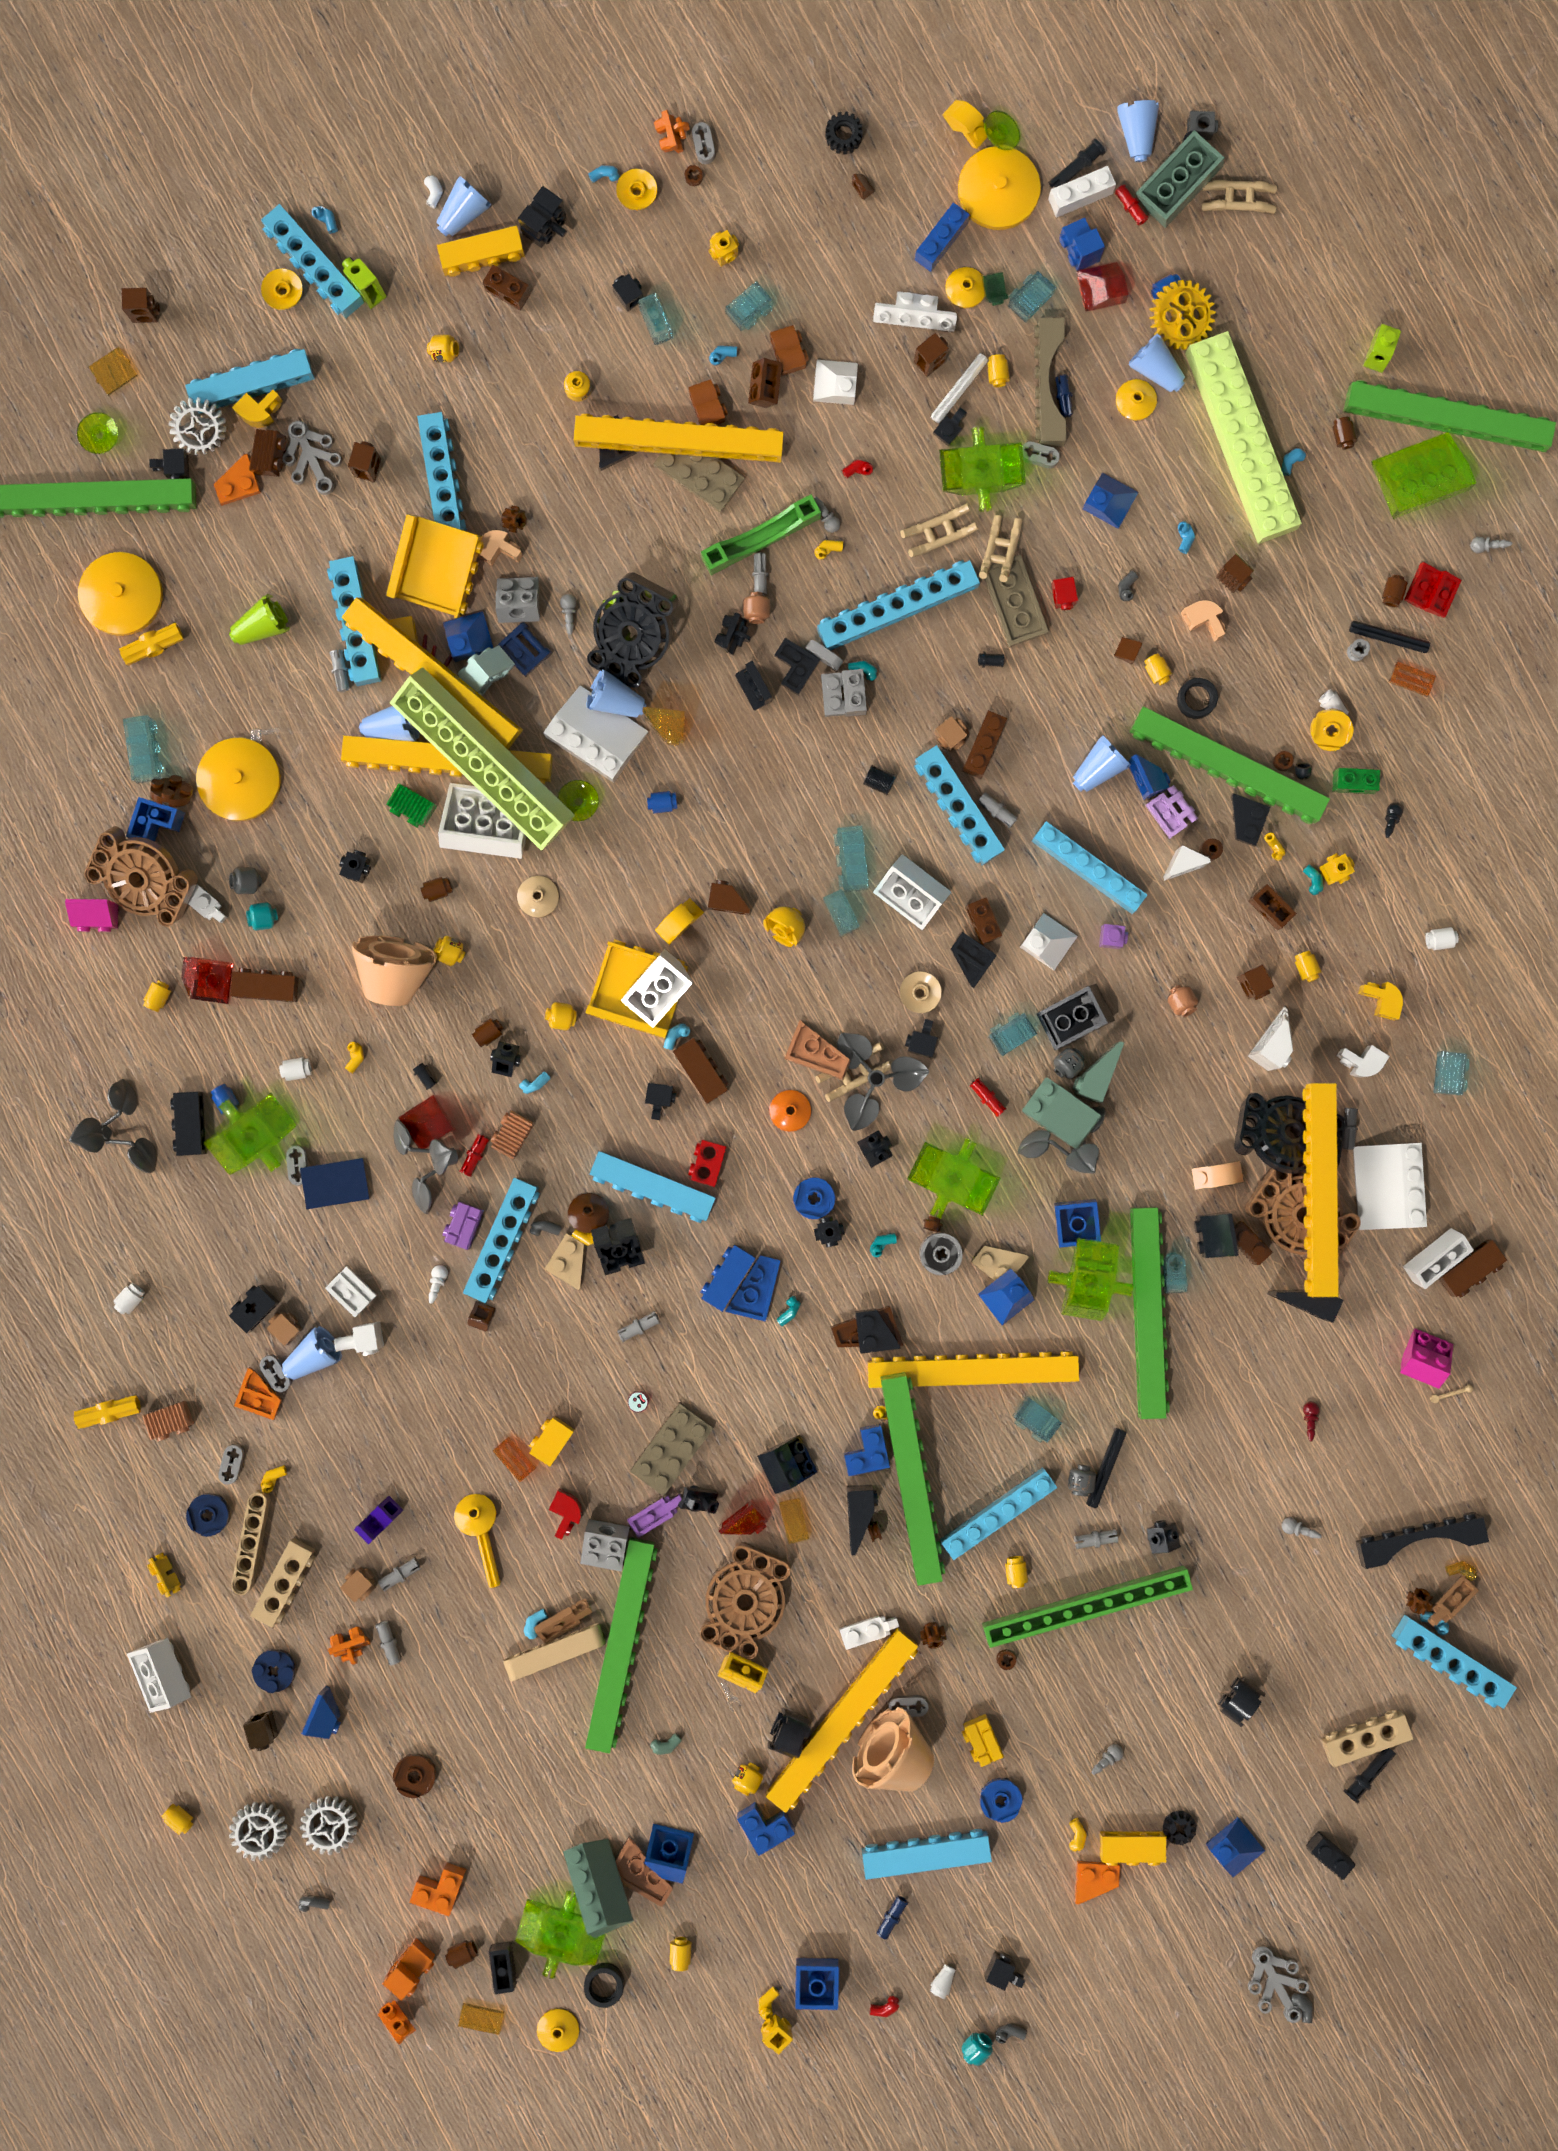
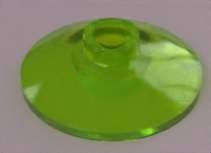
M993 111L986 117L984 128L989 140L1002 150L1014 149L1020 141V131L1014 119L1002 111Z
M91 413L85 416L77 428L78 442L86 451L93 454H103L110 451L117 443L119 436L117 424L110 416L104 413ZM103 433V436L98 439L97 434Z
M570 781L561 788L558 794V799L575 815L572 821H585L591 818L597 811L599 805L598 793L586 781ZM580 798L583 802L581 805H576L575 800Z

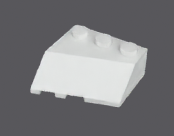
M1285 1006L1248 1055V1057L1267 1071L1285 1068L1292 1059L1290 1057L1293 1052L1292 1033L1288 1008Z

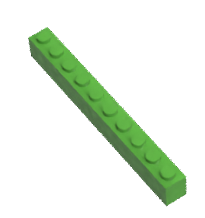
M1360 380L1352 382L1348 387L1343 411L1346 413L1546 452L1552 446L1556 422L1550 421L1546 417L1533 418L1526 413L1513 414L1509 413L1506 409L1493 410L1489 409L1486 405L1473 406L1469 405L1466 401L1453 402L1448 401L1449 399L1446 397L1433 398L1428 397V394L1425 393L1413 394L1408 393L1405 389L1393 390L1388 389L1385 385L1373 386Z
M192 479L0 485V518H3L4 515L20 518L25 517V514L44 517L45 514L65 516L66 513H74L75 515L82 516L87 515V512L106 515L108 512L127 514L128 511H136L137 513L144 514L149 513V510L168 513L170 510L177 509L179 512H189L190 509H197L196 484Z
M1144 706L1140 709L1129 731L1135 739L1142 742L1146 740L1152 743L1151 746L1160 751L1164 749L1170 752V756L1175 759L1189 761L1188 764L1193 768L1200 769L1201 767L1208 771V775L1214 778L1221 777L1226 780L1228 785L1236 788L1239 786L1245 789L1244 792L1253 797L1257 795L1263 798V802L1268 805L1274 806L1276 804L1282 807L1283 812L1289 815L1296 814L1301 817V821L1307 824H1315L1320 820L1330 798Z
M1156 1207L1130 1208L1138 1417L1140 1419L1166 1418V1413H1169L1170 1410L1169 1401L1166 1400L1165 1392L1169 1391L1168 1379H1165L1168 1361L1167 1358H1164V1350H1167V1339L1163 1337V1329H1166V1318L1162 1316V1308H1165V1296L1161 1295V1287H1164L1165 1283L1164 1275L1161 1274L1160 1266L1164 1265L1163 1253H1160L1163 1235L1162 1232L1159 1233V1224H1162V1213L1158 1212Z
M905 1372L880 1376L917 1586L942 1582L941 1575L945 1574L943 1561L939 1562L938 1554L942 1553L940 1542L935 1541L934 1534L938 1533L936 1521L931 1519L934 1507L932 1500L928 1501L927 1493H930L931 1490L929 1480L924 1479V1472H927L925 1459L921 1460L920 1452L924 1450L922 1439H917L916 1432L920 1431L918 1418L914 1419L913 1416L916 1404L915 1399L910 1398L909 1390H913L911 1377L907 1378Z
M630 1537L585 1749L610 1754L611 1747L616 1748L618 1735H614L616 1727L621 1725L623 1714H619L620 1706H625L627 1694L623 1693L624 1686H629L631 1678L628 1667L629 1664H634L636 1652L632 1651L633 1644H638L640 1631H636L637 1625L642 1623L645 1612L641 1610L642 1602H647L649 1590L645 1589L647 1581L651 1582L653 1569H650L651 1560H656L658 1548H654L655 1542L634 1537Z
M1182 1565L983 1622L982 1626L989 1648L1191 1591L1193 1588L1188 1570Z

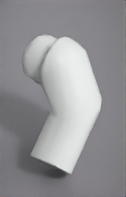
M427 176L424 184L427 185L431 194L426 204L436 208L443 190L437 177Z

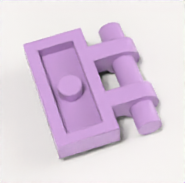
M1175 785L1167 789L1172 797L1168 799L1164 793H1161L1145 805L1169 839L1187 827L1183 820L1185 817L1191 823L1198 819L1194 813L1195 809L1192 805H1188L1183 798L1184 794L1181 790L1178 791ZM1177 802L1183 812L1179 814L1172 804Z

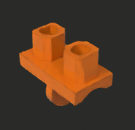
M668 110L662 111V117L654 121L656 131L659 134L667 132L668 136L659 140L660 147L665 153L673 150L681 153L684 151L681 139L686 138L685 132L690 129L689 123L682 122L681 117L675 118L674 115H669Z
M359 1626L348 1630L351 1638L350 1641L345 1642L342 1634L331 1636V1648L328 1649L329 1655H333L335 1658L341 1656L342 1662L350 1660L352 1665L357 1664V1657L363 1655V1651L360 1648L371 1644L370 1639L364 1635Z
M395 2000L391 2003L388 2002L379 2010L380 2013L377 2015L399 2045L408 2035L416 2031Z

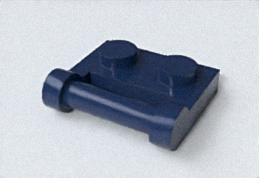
M522 622L497 646L504 650L514 662V666L526 678L536 667L551 656L552 651L548 647L546 648L528 629L529 626L525 622ZM522 634L540 654L535 657L517 638Z

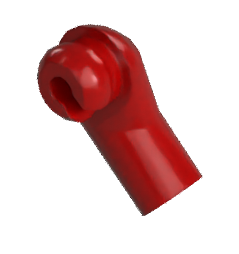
M855 460L841 471L848 479L855 473L871 475L873 466L869 462Z
M890 1996L888 2003L884 2006L871 2004L870 2015L889 2017L898 2011L899 1999Z

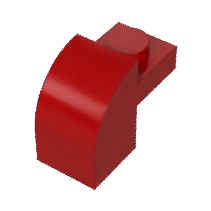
M559 1488L548 1510L563 1517L554 1535L562 1540L564 1535L569 1536L574 1526L570 1523L571 1521L579 1525L582 1518V1507L574 1495Z

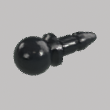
M1392 803L1387 807V815L1385 817L1387 821L1385 828L1386 838L1392 835L1395 824L1400 822V817L1403 815V808L1398 803Z

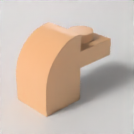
M492 530L483 535V550L477 557L493 566L500 553L505 554L518 563L523 555L517 544L512 541L507 543L510 539L508 533L501 530Z
M1207 600L1198 601L1184 608L1181 612L1190 631L1205 624L1214 642L1225 635V625L1221 619L1218 620L1217 618L1223 613V610L1216 603Z
M1240 1161L1192 1169L1195 1189L1244 1182Z

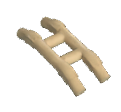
M1213 180L1208 182L1203 188V191L1226 189L1225 200L1202 203V211L1247 210L1271 214L1276 212L1275 205L1262 201L1254 202V191L1273 194L1276 192L1277 186L1268 182ZM1234 190H1246V202L1234 201Z
M969 504L957 507L924 523L901 530L902 538L924 532L928 543L909 549V556L914 557L926 554L931 550L958 539L960 540L979 530L977 523L974 522L955 532L951 523L952 520L971 511ZM943 524L947 535L936 539L931 528Z
M994 515L979 577L982 579L987 577L991 563L1003 564L999 579L1001 582H1006L1011 573L1020 537L1022 519H1014L1010 539L998 538L1002 516ZM995 547H1008L1006 556L994 555Z
M881 1042L872 1046L871 1056L884 1050ZM888 1061L873 1070L885 1073L891 1070L892 1062ZM861 1063L859 1068L863 1075L851 1080L848 1072H846L844 1080H842L845 1085L825 1095L828 1102L868 1082L869 1072ZM821 1073L815 1076V1079L818 1083H821L833 1076Z

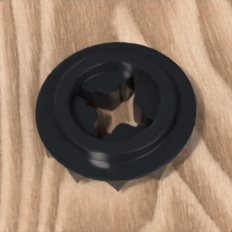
M1174 1811L1165 1818L1163 1833L1166 1839L1174 1845L1183 1846L1191 1842L1193 1837L1196 1836L1197 1825L1189 1813ZM1174 1822L1181 1826L1185 1825L1183 1828L1185 1835L1181 1834V1832H1175L1177 1828Z

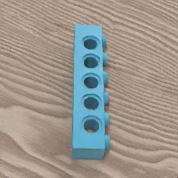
M280 204L261 219L264 225L262 229L270 239L274 237L278 242L276 246L283 254L287 252L291 258L289 260L297 270L301 268L305 272L303 274L304 278L310 285L314 283L318 287L316 291L324 300L328 298L332 303L330 307L337 315L342 314L346 319L364 304L361 295ZM282 230H289L286 235H280ZM296 245H302L300 250H293ZM316 260L314 265L307 266L308 261ZM329 275L326 281H320L322 276ZM336 291H343V293L340 296H334V293Z
M442 412L417 416L434 521L467 531L465 519L461 520L460 512H463L462 500L457 497V492L460 491L459 481L454 479L453 473L457 471L455 459H451L450 451H453L452 439H448L447 431H450L449 420L444 418ZM435 433L441 434L440 439L436 441L432 440L431 437ZM442 453L445 455L442 460H435L437 454ZM440 474H448L446 480H438ZM444 494H451V498L448 501L441 500ZM447 514L455 515L452 521L447 522L444 520Z
M353 556L329 561L330 568H327L329 580H333L334 584L331 592L333 600L338 603V608L335 611L338 621L342 622L343 628L340 629L342 641H346L347 648L344 649L346 661H350L351 669H348L350 680L354 681L357 686L381 682L382 679L374 644L370 645L362 639L360 646H353V641L356 638H361L362 634L357 630L355 632L345 625L346 621L341 618L349 608V606L344 605L347 598L355 599L358 597L365 600L357 561ZM343 578H350L346 586L340 585ZM360 658H366L367 662L364 666H357Z
M936 745L915 759V770L919 776L923 775L927 780V783H925L931 794L935 793L938 797L937 803L942 811L946 810L949 814L948 820L954 829L957 827L961 832L959 837L965 846L969 845L972 849L971 856L975 862H980L983 866L1003 853L1005 849L938 746ZM937 767L941 771V775L938 777L932 776L930 769ZM949 785L952 788V793L944 794L941 791V786ZM960 802L963 805V810L960 812L955 811L952 804ZM966 819H971L974 822L975 827L973 829H967L964 826ZM976 837H983L986 840V845L983 847L976 845Z
M518 1178L513 1179L463 1294L487 1303L489 1299H494L498 1290L495 1288L498 1280L502 1281L506 1270L503 1267L506 1261L510 1262L515 1251L512 1250L515 1242L518 1243L521 1239L523 1231L520 1229L523 1223L527 1224L532 1213L529 1211L531 1204L535 1205L540 1196V1193L537 1192L539 1187ZM519 1196L525 1200V1206L522 1209L515 1206V1199ZM509 1216H514L517 1220L514 1228H510L506 1224V1219ZM500 1235H505L508 1238L507 1246L501 1247L498 1244V1237ZM492 1254L497 1255L500 1259L497 1266H493L489 1262V1257ZM482 1274L490 1275L491 1282L489 1285L482 1284Z
M1406 1615L1403 1616L1391 1635L1397 1640L1396 1645L1405 1651L1410 1648L1414 1651L1413 1656L1422 1662L1427 1659L1432 1663L1430 1667L1442 1674L1443 1671L1449 1673L1450 1680L1458 1685L1461 1682L1468 1686L1467 1691L1475 1696L1483 1695L1486 1697L1484 1702L1494 1708L1498 1705L1504 1709L1517 1689L1516 1686ZM1421 1636V1642L1418 1645H1414V1638ZM1438 1647V1655L1432 1657V1649ZM1452 1659H1456V1666L1449 1668V1662ZM1474 1670V1677L1467 1680V1673ZM1492 1682V1688L1489 1691H1485L1486 1683Z

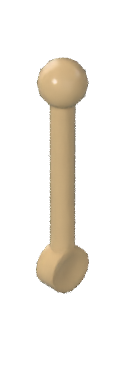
M1466 1385L1465 1388L1446 1394L1432 1395L1430 1400L1433 1403H1438L1440 1399L1464 1392L1471 1393L1473 1386Z

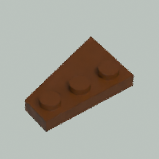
M890 1306L878 1309V1313L900 1346H904ZM856 1317L830 1326L837 1347H859Z

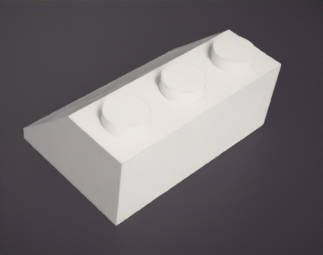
M902 854L873 893L923 930L950 895L951 891Z
M664 949L627 991L621 1001L650 1026L654 1027L693 981L681 962Z
M168 1638L156 1641L127 1654L150 1713L171 1708L191 1698L190 1687L183 1677L182 1667L175 1657L174 1647Z

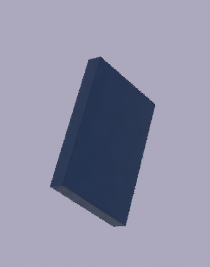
M363 1158L300 1168L306 1210L369 1200Z

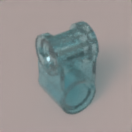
M1168 1253L1164 1257L1163 1272L1165 1283L1163 1288L1165 1294L1187 1292L1185 1259L1176 1253ZM1174 1259L1178 1260V1264H1175V1266L1170 1265V1262H1173Z

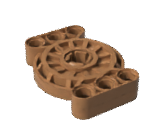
M117 826L111 827L99 836L84 873L86 880L91 884H98L103 881L110 897L124 910L141 916L156 914L158 922L165 927L172 926L181 919L198 882L197 874L193 870L185 869L179 872L173 857L161 845L147 838L134 837L126 839L124 831ZM138 873H140L143 876V883H140L141 878L139 877Z
M1271 1168L1246 1203V1213L1251 1217L1263 1218L1266 1233L1279 1248L1289 1253L1307 1255V1250H1294L1295 1247L1304 1248V1238L1307 1237V1228L1304 1227V1223L1299 1222L1297 1219L1298 1210L1305 1207L1304 1195L1307 1194V1186L1300 1181L1304 1176L1292 1177V1174L1285 1173L1284 1178L1280 1180L1276 1176L1277 1170ZM1267 1185H1270L1273 1189V1193L1269 1197L1264 1193ZM1337 1195L1338 1234L1341 1236V1242L1338 1245L1339 1258L1359 1229L1361 1220L1354 1213H1343V1207ZM1256 1202L1261 1205V1210L1257 1214L1252 1211V1206ZM1347 1217L1353 1219V1225L1350 1228L1345 1226V1219ZM1268 1223H1270L1271 1229H1272L1273 1232L1275 1233L1274 1235H1273V1233L1271 1232ZM1280 1239L1282 1242L1288 1244V1246H1283L1278 1240Z
M741 1542L733 1548L732 1556L735 1562L722 1567L713 1576L708 1585L706 1610L710 1621L703 1623L700 1636L704 1642L749 1660L756 1657L758 1653V1642L756 1640L770 1634L777 1627L783 1616L785 1593L781 1581L789 1577L790 1564L781 1557ZM745 1549L748 1552L747 1557H737V1550ZM762 1556L767 1559V1564L765 1566H758L755 1560ZM778 1565H784L787 1571L784 1574H778L775 1568ZM727 1569H730V1571L726 1572L722 1577H719V1575L722 1572L726 1571ZM716 1582L717 1585L715 1586L714 1593H710L713 1583ZM778 1590L781 1592L782 1602L778 1601ZM743 1594H748L753 1598V1604L742 1609L737 1599ZM709 1599L713 1600L712 1612L709 1607ZM777 1609H781L777 1619L775 1620L774 1617L776 1615ZM769 1624H771V1626L767 1630L761 1633L762 1630H764ZM707 1627H712L716 1633L709 1637L705 1635L704 1630ZM731 1635L735 1638V1642L730 1645L726 1644L723 1640L724 1637ZM750 1643L755 1649L748 1653L744 1651L743 1646Z

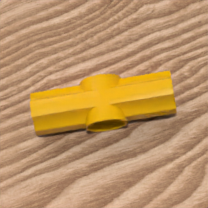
M173 623L158 631H149L139 636V640L119 648L125 664L129 666L146 657L152 658L162 654L165 651L164 649L183 641L184 637L177 623Z
M135 1395L116 1401L113 1399L95 1404L96 1406L74 1411V1422L77 1428L80 1429L99 1423L102 1425L117 1421L119 1418L140 1413V1400Z

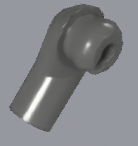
M1134 571L1129 572L1118 584L1119 597L1123 601L1133 599L1134 594L1132 593L1131 585L1139 578Z
M536 1221L530 1225L532 1226L530 1233L536 1236L541 1234V1230L558 1236L562 1229V1226L549 1221Z
M303 1896L299 1900L298 1909L303 1912L309 1911L310 1907L328 1910L330 1899L319 1896Z
M1008 2023L997 2029L995 2033L996 2041L1004 2044L1011 2036L1024 2040L1027 2030Z

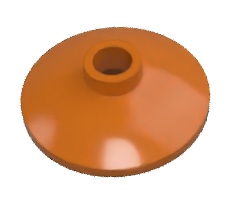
M786 1090L780 1092L770 1104L771 1120L781 1130L788 1132L797 1131L803 1128L810 1119V1103L798 1091ZM788 1107L794 1108L792 1115L787 1114L786 1109Z

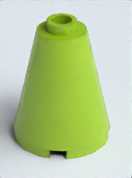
M264 595L230 627L231 632H229V635L234 643L244 645L280 635L290 630V627H286V623L289 621L284 610L277 601L272 602L270 599L273 597L272 595Z

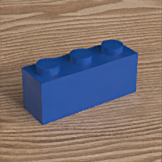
M953 202L916 250L915 261L932 272L968 225L970 214Z
M734 1245L733 1248L728 1246L722 1256L725 1258L722 1266L717 1264L711 1274L714 1276L712 1282H706L700 1292L703 1294L702 1300L722 1312L756 1257L737 1245Z

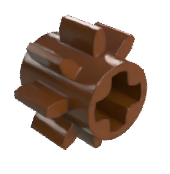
M513 505L511 509L505 508L501 517L503 528H507L509 532L514 533L517 532V529L523 530L527 522L525 511Z
M1415 1588L1414 1593L1409 1591L1406 1606H1409L1413 1613L1424 1615L1426 1610L1431 1611L1433 1596H1430L1427 1590Z
M937 1622L927 1623L923 1627L924 1631H920L923 1645L928 1644L930 1649L941 1647L943 1640H947L944 1626L939 1627Z

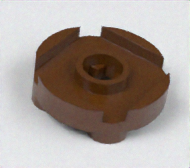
M172 775L170 778L152 779L150 797L161 805L163 801L169 803L170 807L185 806L190 803L193 788L187 782L182 781L183 778L178 775Z
M420 1754L406 1755L398 1762L393 1772V1781L401 1795L408 1798H419L427 1794L432 1789L436 1780L434 1763ZM417 1771L420 1779L412 1781L409 1773Z

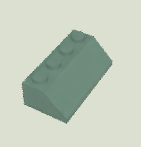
M1194 130L1141 186L1136 195L1150 215L1166 228L1223 168L1224 157Z
M609 1839L582 1843L563 1851L587 1934L596 1938L634 1922Z

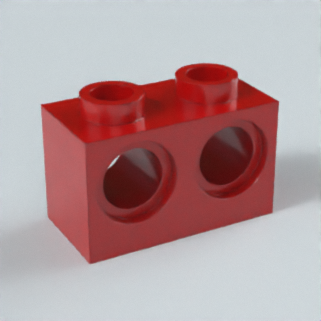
M702 1140L701 1144L697 1143L694 1155L697 1156L696 1163H691L688 1175L692 1176L691 1180L715 1187L726 1146ZM713 1147L716 1154L712 1159H707L704 1156L705 1148ZM701 1167L709 1169L710 1175L708 1178L701 1179L698 1176V1170Z

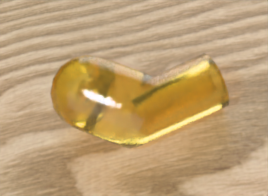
M1465 1561L1445 1566L1448 1576L1461 1573L1469 1581H1474L1477 1578L1478 1572L1476 1568Z

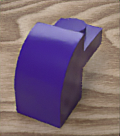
M388 1496L354 1530L369 1545L403 1509Z

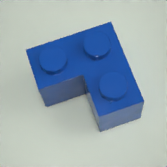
M1085 217L1062 227L1059 240L1062 247L1066 248L1069 253L1068 260L1072 267L1075 266L1077 272L1100 262L1105 246L1097 228L1091 230Z
M138 797L126 837L147 838L155 842L160 827L179 832L185 812Z
M876 1424L860 1428L864 1449L844 1453L848 1476L890 1468L881 1425Z
M756 1802L737 1813V1820L758 1856L795 1835V1827L784 1811L766 1820Z

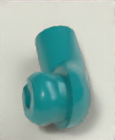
M858 661L848 663L849 670L863 669L867 680L873 681L877 678V669L869 662Z
M1308 864L1302 872L1311 879L1312 885L1309 887V892L1312 895H1318L1324 889L1323 877L1312 865Z
M896 1234L877 1236L870 1246L872 1256L878 1258L882 1255L886 1245L896 1244Z
M795 1296L790 1297L786 1301L790 1308L777 1318V1322L782 1327L795 1318L801 1306L800 1300H797Z

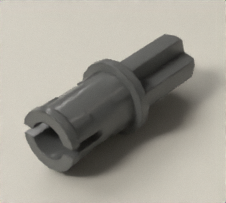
M1344 1108L1346 1126L1342 1148L1353 1150L1355 1147L1356 1130H1358L1356 1127L1358 1109Z

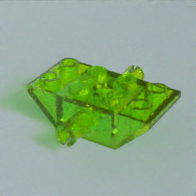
M977 427L971 429L973 447L939 450L943 492L961 496L978 494L979 512H984L985 505L986 512L992 510L990 493L1004 492L1026 484L1022 442L986 445L984 427H979V430ZM979 467L984 468V469H985V472L982 473L981 470L978 469V468H979Z
M269 1093L244 1113H239L230 1099L225 1100L224 1103L218 1106L230 1120L229 1124L203 1143L225 1171L231 1175L245 1168L258 1158L262 1160L270 1172L274 1171V1168L277 1169L281 1163L278 1162L270 1149L291 1132L297 1124L274 1095ZM247 1132L253 1133V1134H254V1136H253L254 1139H252V1138H250V1137L246 1138V1137H245V1136H246V1133H247Z
M964 1139L958 1155L955 1154V1156L924 1142L907 1180L936 1194L937 1199L929 1214L935 1216L939 1209L936 1215L939 1219H942L948 1203L951 1202L983 1216L1001 1179L970 1163L969 1159L977 1143L972 1141L967 1149L971 1141L969 1139ZM956 1173L958 1182L950 1184L948 1176Z
M1077 1238L1070 1271L1063 1273L1049 1270L1048 1284L1066 1286L1061 1315L1102 1321L1108 1313L1113 1294L1132 1296L1133 1283L1115 1281L1119 1245Z
M569 1890L566 1891L561 1909L527 1899L515 1938V1942L531 1953L547 1958L542 1975L547 1977L549 1969H551L549 1977L551 1979L556 1977L559 1962L573 1966L596 1965L605 1935L594 1938L587 1934L582 1915L574 1913L577 1903L576 1894L574 1892L573 1898L570 1900L572 1891ZM558 1933H563V1936L558 1937Z

